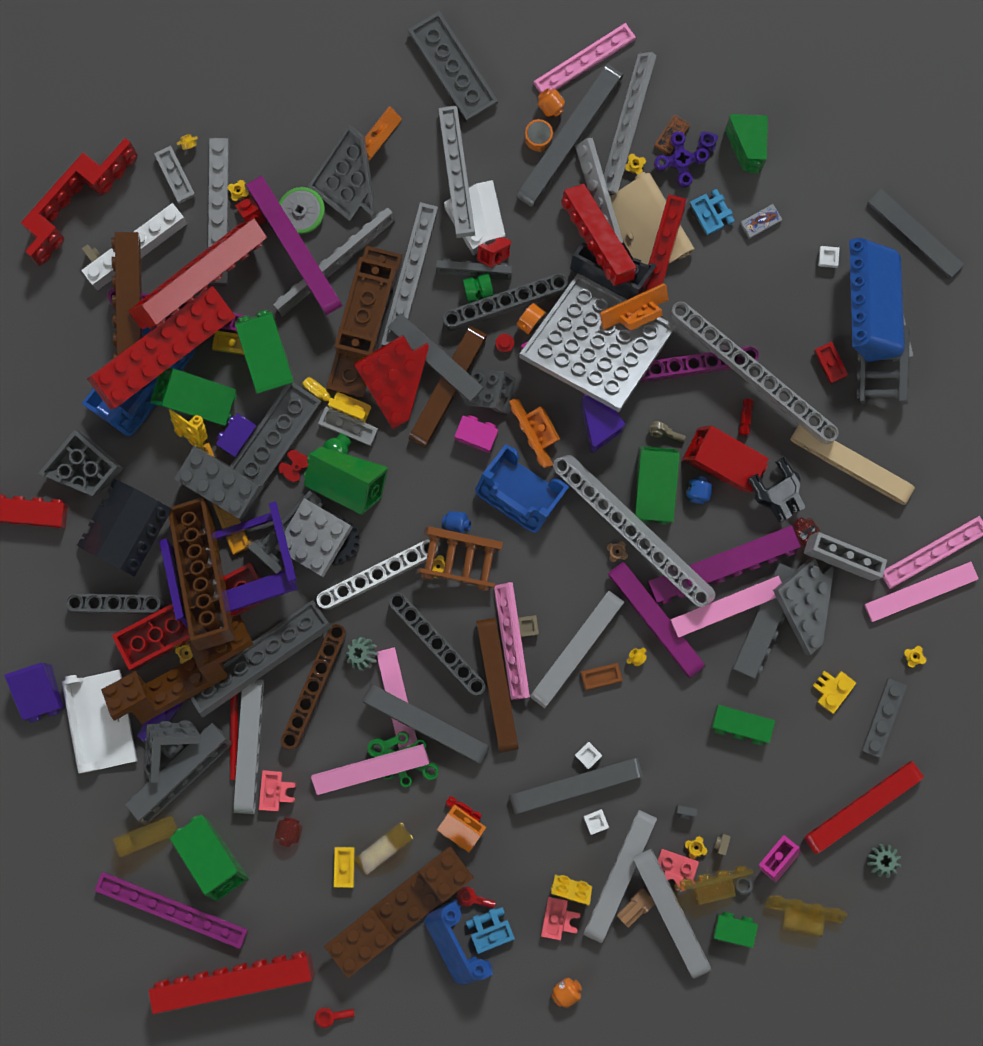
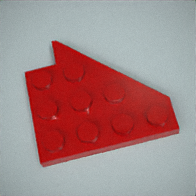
M404 335L354 363L392 429L410 418L429 345L426 342L412 350Z

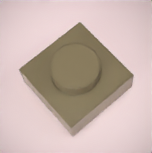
M88 244L82 248L91 262L101 256L96 248L91 249Z
M536 615L518 618L521 637L539 635Z
M721 834L720 837L717 836L714 848L717 849L716 853L726 855L731 836Z

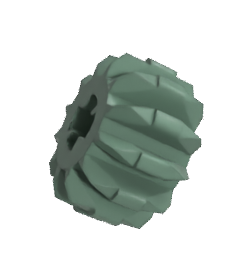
M360 637L358 640L353 639L352 645H347L350 650L345 654L349 656L347 662L352 663V668H358L359 670L372 668L371 662H377L374 657L379 655V653L374 652L377 646L372 644L371 639Z
M883 844L878 845V850L873 847L871 850L874 855L868 854L867 856L872 858V861L867 862V865H874L871 872L875 873L878 871V877H882L884 874L887 878L890 877V871L893 874H897L894 867H901V864L896 863V860H900L901 856L894 855L898 850H891V845L889 844L885 846V849ZM883 856L885 858H888V861H886L885 864H881L880 860H883Z

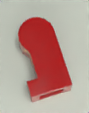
M497 238L495 242L489 245L484 243L478 245L477 261L491 268L505 261V259L510 257L511 241L507 238Z

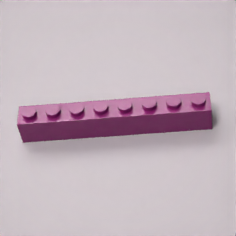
M789 526L691 564L689 567L707 584L714 582L717 585L726 581L725 577L732 575L735 578L744 574L743 570L750 568V571L758 569L763 562L767 561L768 564L778 561V557L784 554L786 557L792 556L797 553L796 550L801 546L793 527ZM665 575L647 582L653 599L657 604L660 603L661 606L672 602L671 598L678 596L679 599L686 597ZM687 579V584L692 587L691 580Z

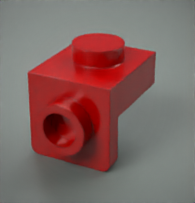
M252 196L235 205L245 222L254 218L258 225L266 221Z

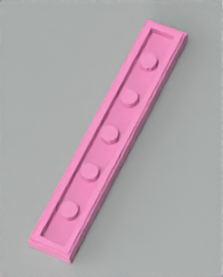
M624 23L533 81V84L540 93L547 88L558 90L635 41L636 37L628 25Z
M978 516L886 568L883 573V579L889 589L982 537L983 520Z
M968 562L866 603L864 606L871 622H874L976 581L979 578L972 562Z
M776 576L673 618L670 621L677 637H682L775 599L776 596L773 590L782 582L779 576Z
M513 582L496 585L494 590L511 700L529 698L530 694Z
M395 647L378 651L377 659L385 691L408 703ZM392 718L396 736L401 731H405L409 735V739L405 744L398 743L399 750L414 744L417 741L415 730ZM399 735L401 741L406 740L405 735Z
M424 744L317 773L312 775L311 779L316 793L319 795L429 764V759Z

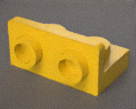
M337 392L334 399L331 398L328 403L329 408L364 423L372 408L371 405L340 392Z

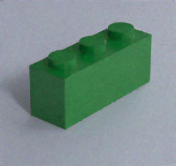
M716 705L710 728L715 729L714 733L725 736L726 732L734 734L733 738L745 741V738L753 740V744L764 746V743H770L775 720Z

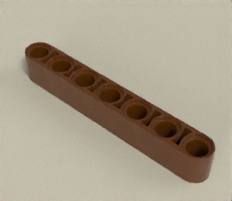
M470 326L455 351L452 359L467 373L482 348L487 334ZM443 377L439 380L408 438L424 448L429 444L458 391Z
M496 618L477 620L499 752L518 750Z
M340 624L331 625L332 628L327 631L281 737V744L286 749H295L299 746L343 646L347 632ZM336 628H341L343 632L339 638H334L332 635L333 630ZM327 646L334 647L335 652L333 655L326 656L325 648ZM326 664V672L319 674L317 672L318 665ZM313 681H317L319 684V689L316 692H311L309 689V685ZM305 699L311 701V707L308 710H304L301 706ZM297 717L303 719V725L300 728L294 726V720ZM289 735H293L296 740L292 746L286 744V738Z

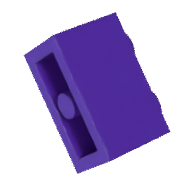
M239 413L229 419L227 429L224 432H220L216 438V445L233 458L238 456L257 428L254 423Z

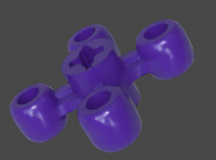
M676 131L670 137V143L675 149L674 154L670 157L664 155L657 156L654 160V167L659 171H663L669 166L678 169L677 183L680 187L686 188L693 181L692 175L688 172L689 164L693 162L698 164L705 163L709 158V153L704 148L689 153L684 148L685 135L683 132ZM675 137H679L680 142L676 141ZM679 157H681V159H686V160L682 163V161H680V160L678 161V160H676V159H678ZM659 160L663 161V166L659 164ZM683 177L687 179V183L683 181Z

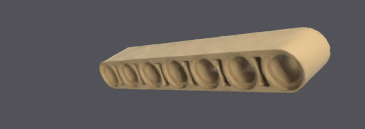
M801 425L797 426L790 439L799 447L902 505L907 504L915 489L909 482L835 440L830 444L821 443Z

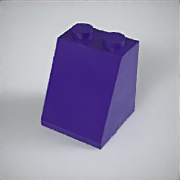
M584 394L581 410L590 450L592 453H595L622 433L626 424L614 409Z
M42 662L4 675L22 720H29V723L41 720V716L47 714L48 717L60 714L59 710L64 709L51 664Z

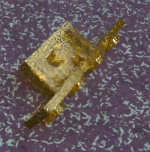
M746 865L737 866L734 871L730 872L728 870H720L716 872L717 875L710 876V874L698 876L696 880H680V884L674 885V889L685 891L694 888L696 903L701 905L736 896L733 879L754 874V871L747 868Z
M779 895L769 896L765 903V907L784 911L782 929L816 937L823 936L824 920L843 923L847 917V912L839 908H825L820 904H807L798 899H784Z

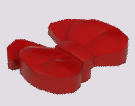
M291 450L287 452V456L293 462L292 465L281 462L278 468L280 474H283L289 481L298 482L301 470L308 466V457L298 453V450Z

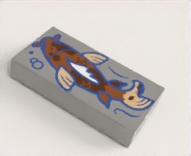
M772 204L740 222V225L748 238L751 239L780 223L783 219Z

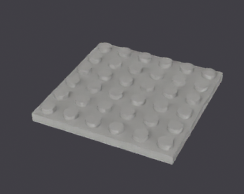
M577 274L520 352L519 358L620 412L675 331L676 325L659 317L631 331L622 323H618L605 330L602 329L600 312L627 299Z

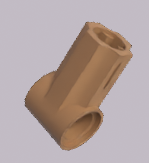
M643 887L631 897V901L617 914L618 918L628 928L643 913L645 914L655 905L652 896Z

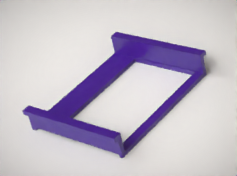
M276 501L269 503L271 513L216 531V537L219 540L273 521L285 566V571L227 590L231 612L298 590L295 582L297 579ZM163 539L159 543L175 618L177 621L181 620L188 627L174 546L167 539Z

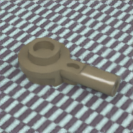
M659 421L652 422L648 429L651 435L657 438L667 436L684 443L686 438L685 435L672 431L671 428H668V425Z

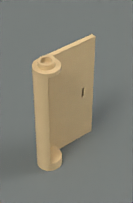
M642 172L635 177L636 180L620 189L617 194L611 195L610 199L622 240L633 259L636 258L641 260V263L648 264L666 200L651 174ZM681 225L669 264L676 259L685 258L695 250Z

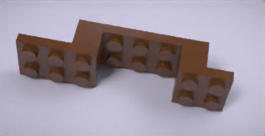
M366 245L363 257H359L334 346L336 355L326 387L327 390L364 399L367 386L354 363L373 353L378 348L377 337L390 291L393 292L403 257L402 254Z
M240 614L232 618L236 640L200 651L189 641L188 644L194 658L148 683H145L140 675L134 671L101 689L111 718L115 721L133 712L140 723L143 724L227 678L228 675L222 662L254 645Z
M449 846L324 945V947L346 977L349 978L439 904L445 902L474 879V876L451 846Z

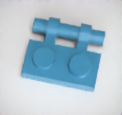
M717 189L711 192L712 199H709L707 194H704L689 203L707 236L724 227L721 220L726 219L728 225L735 222L731 209L727 208L724 202L725 198L722 194L720 195ZM714 205H718L721 213L717 214Z
M503 907L490 909L488 913L481 916L475 915L473 919L466 921L468 929L475 926L478 932L471 934L478 954L515 939L508 920L499 921L498 917L505 914ZM493 920V926L483 929L482 923Z

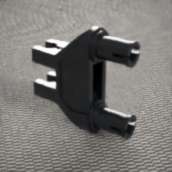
M786 456L775 461L783 477L782 480L771 487L765 488L758 473L747 479L755 492L754 499L756 502L770 508L778 522L786 520L793 513L806 508L799 495L800 476L798 472L792 470Z

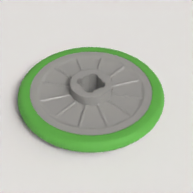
M298 187L291 189L279 201L299 235L315 230L323 220L325 212L324 202L321 196L310 188ZM300 208L303 209L301 214L298 213Z

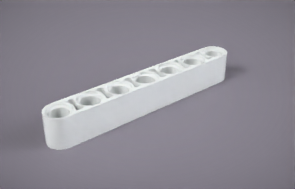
M424 540L322 591L317 596V604L324 610H330L426 562L428 553L424 551V548L430 543V540ZM438 546L436 548L435 556H437L438 554ZM410 553L418 555L415 562L407 560V556ZM394 561L400 563V568L397 571L390 569V565ZM376 570L383 572L381 579L376 580L373 578V573ZM358 579L366 581V585L363 588L356 587ZM342 587L348 588V594L345 597H340L338 594L339 589ZM324 596L331 597L329 605H322L321 599Z

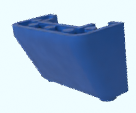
M505 444L483 472L475 492L482 500L528 531L537 533L569 486L560 479H552L549 483L518 463V451Z
M457 898L427 914L425 925L452 978L457 984L465 985L492 975L493 967L489 960L477 959L476 956L467 960L451 929V926L457 924L461 919V911L459 909L461 906Z

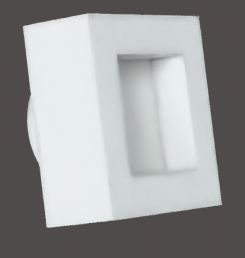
M820 246L818 266L837 268L839 263V247Z
M590 742L586 743L575 754L587 769L602 757Z
M602 809L583 816L590 835L609 828Z

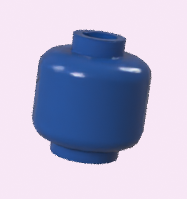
M697 476L696 479L689 480L686 496L690 498V502L704 505V502L710 501L713 485L708 482L707 477Z
M449 511L447 515L443 516L442 529L466 534L471 529V520L468 519V515L464 512Z

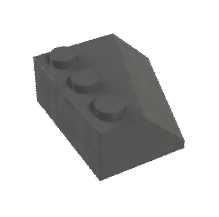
M74 430L38 474L95 496L111 484L124 468L83 432Z

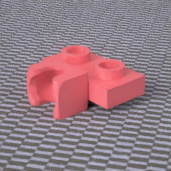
M262 770L259 810L279 811L280 802L294 803L295 798L289 797L286 791L288 788H295L296 783L282 782L283 772Z
M662 848L657 859L662 870H664L663 872L667 880L673 879L675 881L674 889L676 891H680L684 878L694 879L699 861Z
M548 896L541 937L561 940L562 930L577 933V928L570 925V920L572 918H580L581 913L566 910L568 900Z

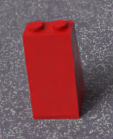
M711 425L697 428L681 461L748 493L754 490L747 479L757 473L760 477L767 469L769 458Z

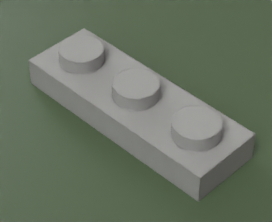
M168 146L154 153L178 203H183L195 197L196 195L172 147Z
M325 407L318 422L320 426L339 434L342 433L346 437L370 447L378 432V428L329 407Z

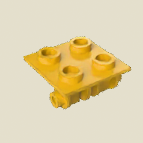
M169 409L175 433L180 437L184 436L187 438L192 446H198L204 450L203 442L206 441L208 435L203 418L196 415L188 422Z
M565 875L554 876L550 890L551 894L590 905L591 885L584 881L571 880Z

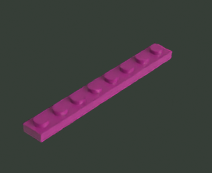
M106 872L101 873L94 890L241 949L248 929Z

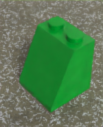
M730 114L725 127L742 170L748 171L751 174L761 172L767 160L768 116Z

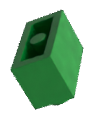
M723 911L722 914L717 913L712 937L753 948L758 924L753 922V918L742 916V919L734 918L733 913Z

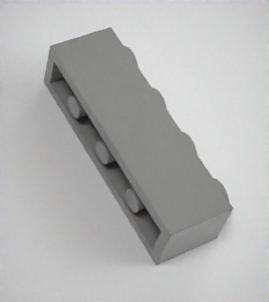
M820 532L808 537L804 551L806 555L870 581L883 577L887 560Z

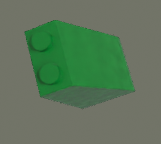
M267 309L256 312V316L249 317V315L239 317L238 321L235 322L256 393L294 382L293 373L273 312H268Z
M168 368L158 375L150 403L193 417L198 415L203 420L225 426L231 416V405L236 400V389Z
M639 446L634 514L643 523H650V520H655L658 524L664 525L674 522L680 457L677 449Z
M319 447L308 455V466L304 473V486L361 515L382 499L388 467L323 447Z
M202 814L193 817L188 825L178 828L174 831V835L170 837L171 842L205 896L219 901L249 879L211 822Z

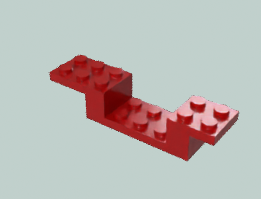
M124 138L101 165H98L83 152L22 220L21 224L36 238L25 251L39 266L46 263L50 259L51 253L63 244L65 238L50 222L58 217L59 211L63 207L65 208L69 205L74 194L82 190L83 184L86 183L102 197L104 193H108L111 190L112 184L116 179H120L123 176L124 170L136 161L138 154L130 141Z

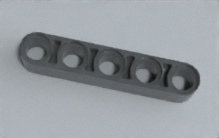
M71 594L65 602L66 607L76 613L153 614L164 607L163 601L153 595ZM79 598L80 605L74 608L72 605L73 601ZM99 599V606L93 609V600ZM114 599L119 601V606L116 609L111 608V602ZM137 599V608L131 609V601ZM152 600H156L158 605L155 609L151 610L149 603Z

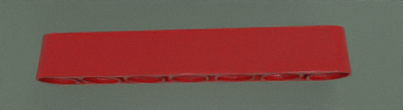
M913 760L906 763L804 836V840L814 854L820 853L924 778L923 774Z

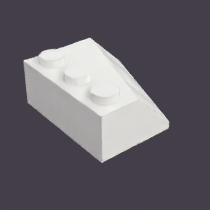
M493 180L476 183L469 187L475 236L462 238L473 256L478 253V245L483 243L489 245L495 242L497 238H505ZM450 198L449 200L444 202V206L446 212L448 213L449 217L454 223L452 202Z

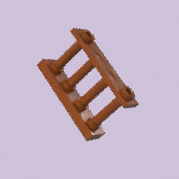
M430 526L425 528L424 536L429 537L430 543L425 569L420 568L416 572L422 574L421 578L432 580L433 577L457 581L476 585L477 589L488 591L489 588L495 587V583L488 582L493 553L502 550L503 542ZM440 539L447 540V544H449L443 573L432 571L437 543L440 542ZM459 543L466 544L467 548L462 577L451 575L455 550ZM477 547L484 548L486 552L481 580L470 578L474 551Z

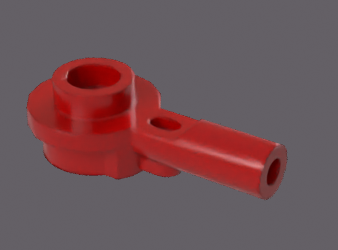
M462 887L457 893V900L462 906L468 907L475 903L494 909L495 901L476 896L475 891L471 887Z
M321 1008L315 1014V1022L319 1027L327 1028L333 1024L334 1020L355 1017L354 1009L332 1012L329 1008Z

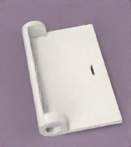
M121 670L84 678L70 675L66 676L65 680L62 681L78 774L137 761L129 713L119 718V721L118 719L114 721L110 716L101 689L122 678Z

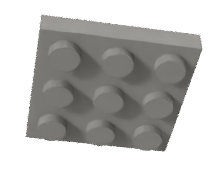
M304 498L285 530L290 556L295 561L324 577L353 526ZM277 543L275 548L280 551L279 543Z

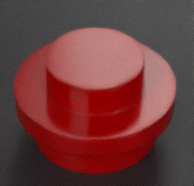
M509 334L499 335L495 341L496 348L503 353L511 351L514 347L513 337Z

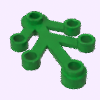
M401 731L397 736L386 741L379 738L373 739L368 744V753L375 758L396 752L389 749V747L398 743L405 744L409 739V735L407 732ZM399 735H405L406 740L401 741ZM418 739L414 744L400 750L417 746L418 742H422L426 748L427 743L424 739ZM379 745L381 747V750L376 751L374 749V746ZM435 763L415 768L422 771L424 777L429 780L435 779L439 774V768ZM433 767L435 769V773H429L428 768ZM406 771L398 772L400 784L403 787H409L412 783V777ZM392 774L391 776H384L383 778L389 780L394 776V774ZM403 778H408L410 782L405 784Z

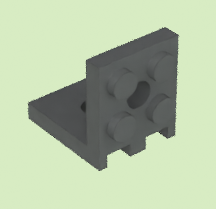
M162 721L160 724H146L144 769L151 783L159 782L161 745L200 744L201 736L194 723L190 721H180V723Z

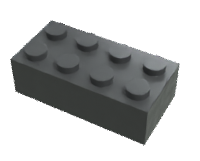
M196 446L192 448L174 478L230 514L243 520L263 489V486Z

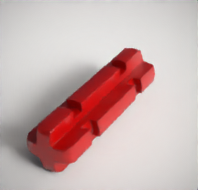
M745 398L743 400L742 407L744 408L742 409L741 426L739 428V434L743 436L750 434L749 426L752 420L753 399Z
M449 796L445 803L446 806L452 809L456 805L479 822L482 817L479 812H474L461 801L458 802L456 798Z

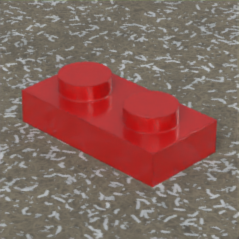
M829 342L814 350L830 384L848 376L833 342Z

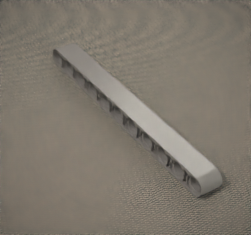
M685 302L674 304L671 310V318L674 322L823 444H830L838 437V429L835 425ZM678 308L683 309L685 314L679 316L675 313V310ZM690 321H697L699 327L693 328L690 325ZM705 333H712L714 339L707 340ZM726 345L729 351L726 353L722 352L719 346ZM741 357L744 363L738 365L735 363L734 358ZM749 370H757L758 376H751ZM770 381L773 384V389H767L764 386V382ZM779 394H786L788 401H781ZM794 406H800L803 410V413H796L794 411ZM809 418H815L818 422L817 426H812L809 423ZM824 430L832 432L831 439L824 436Z
M571 455L557 458L554 461L553 467L556 473L695 605L703 607L714 600L715 591L579 461ZM563 461L567 463V469L563 466ZM577 474L580 475L581 481H578ZM590 487H593L594 495L591 493ZM604 499L608 502V508L604 505ZM618 513L622 515V521L619 520ZM631 526L635 527L636 534L632 532ZM645 539L650 542V547L645 544ZM659 552L663 554L664 560L660 559ZM673 565L677 567L678 574L674 572ZM687 579L691 580L692 587L687 584ZM701 592L706 595V600L701 597Z

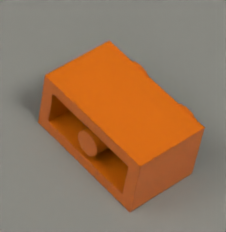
M454 805L437 830L444 837L455 842L461 849L470 852L486 827Z

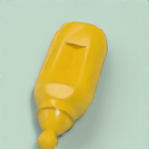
M308 377L303 381L302 386L319 400L330 401V394L326 388L313 378Z

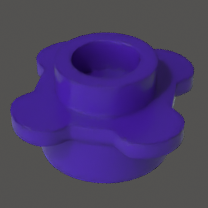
M701 132V139L697 144L698 148L708 149L709 152H713L716 148L715 142L718 140V136L710 132Z

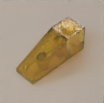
M169 816L114 838L113 841L119 856L125 857L170 838L174 835V831L177 830V826L173 816Z
M401 822L355 858V860L367 875L413 837Z

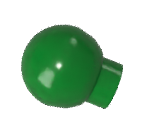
M340 433L336 438L328 439L322 447L348 455V447L352 442L348 437Z

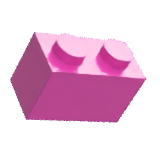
M471 415L467 417L462 416L454 436L455 440L491 453L498 435L496 425L485 422V424L478 422L479 419Z
M783 835L759 864L760 870L776 883L800 855L799 846Z

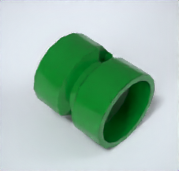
M489 274L480 275L477 279L473 277L463 279L468 304L478 301L479 298L484 299L494 295Z

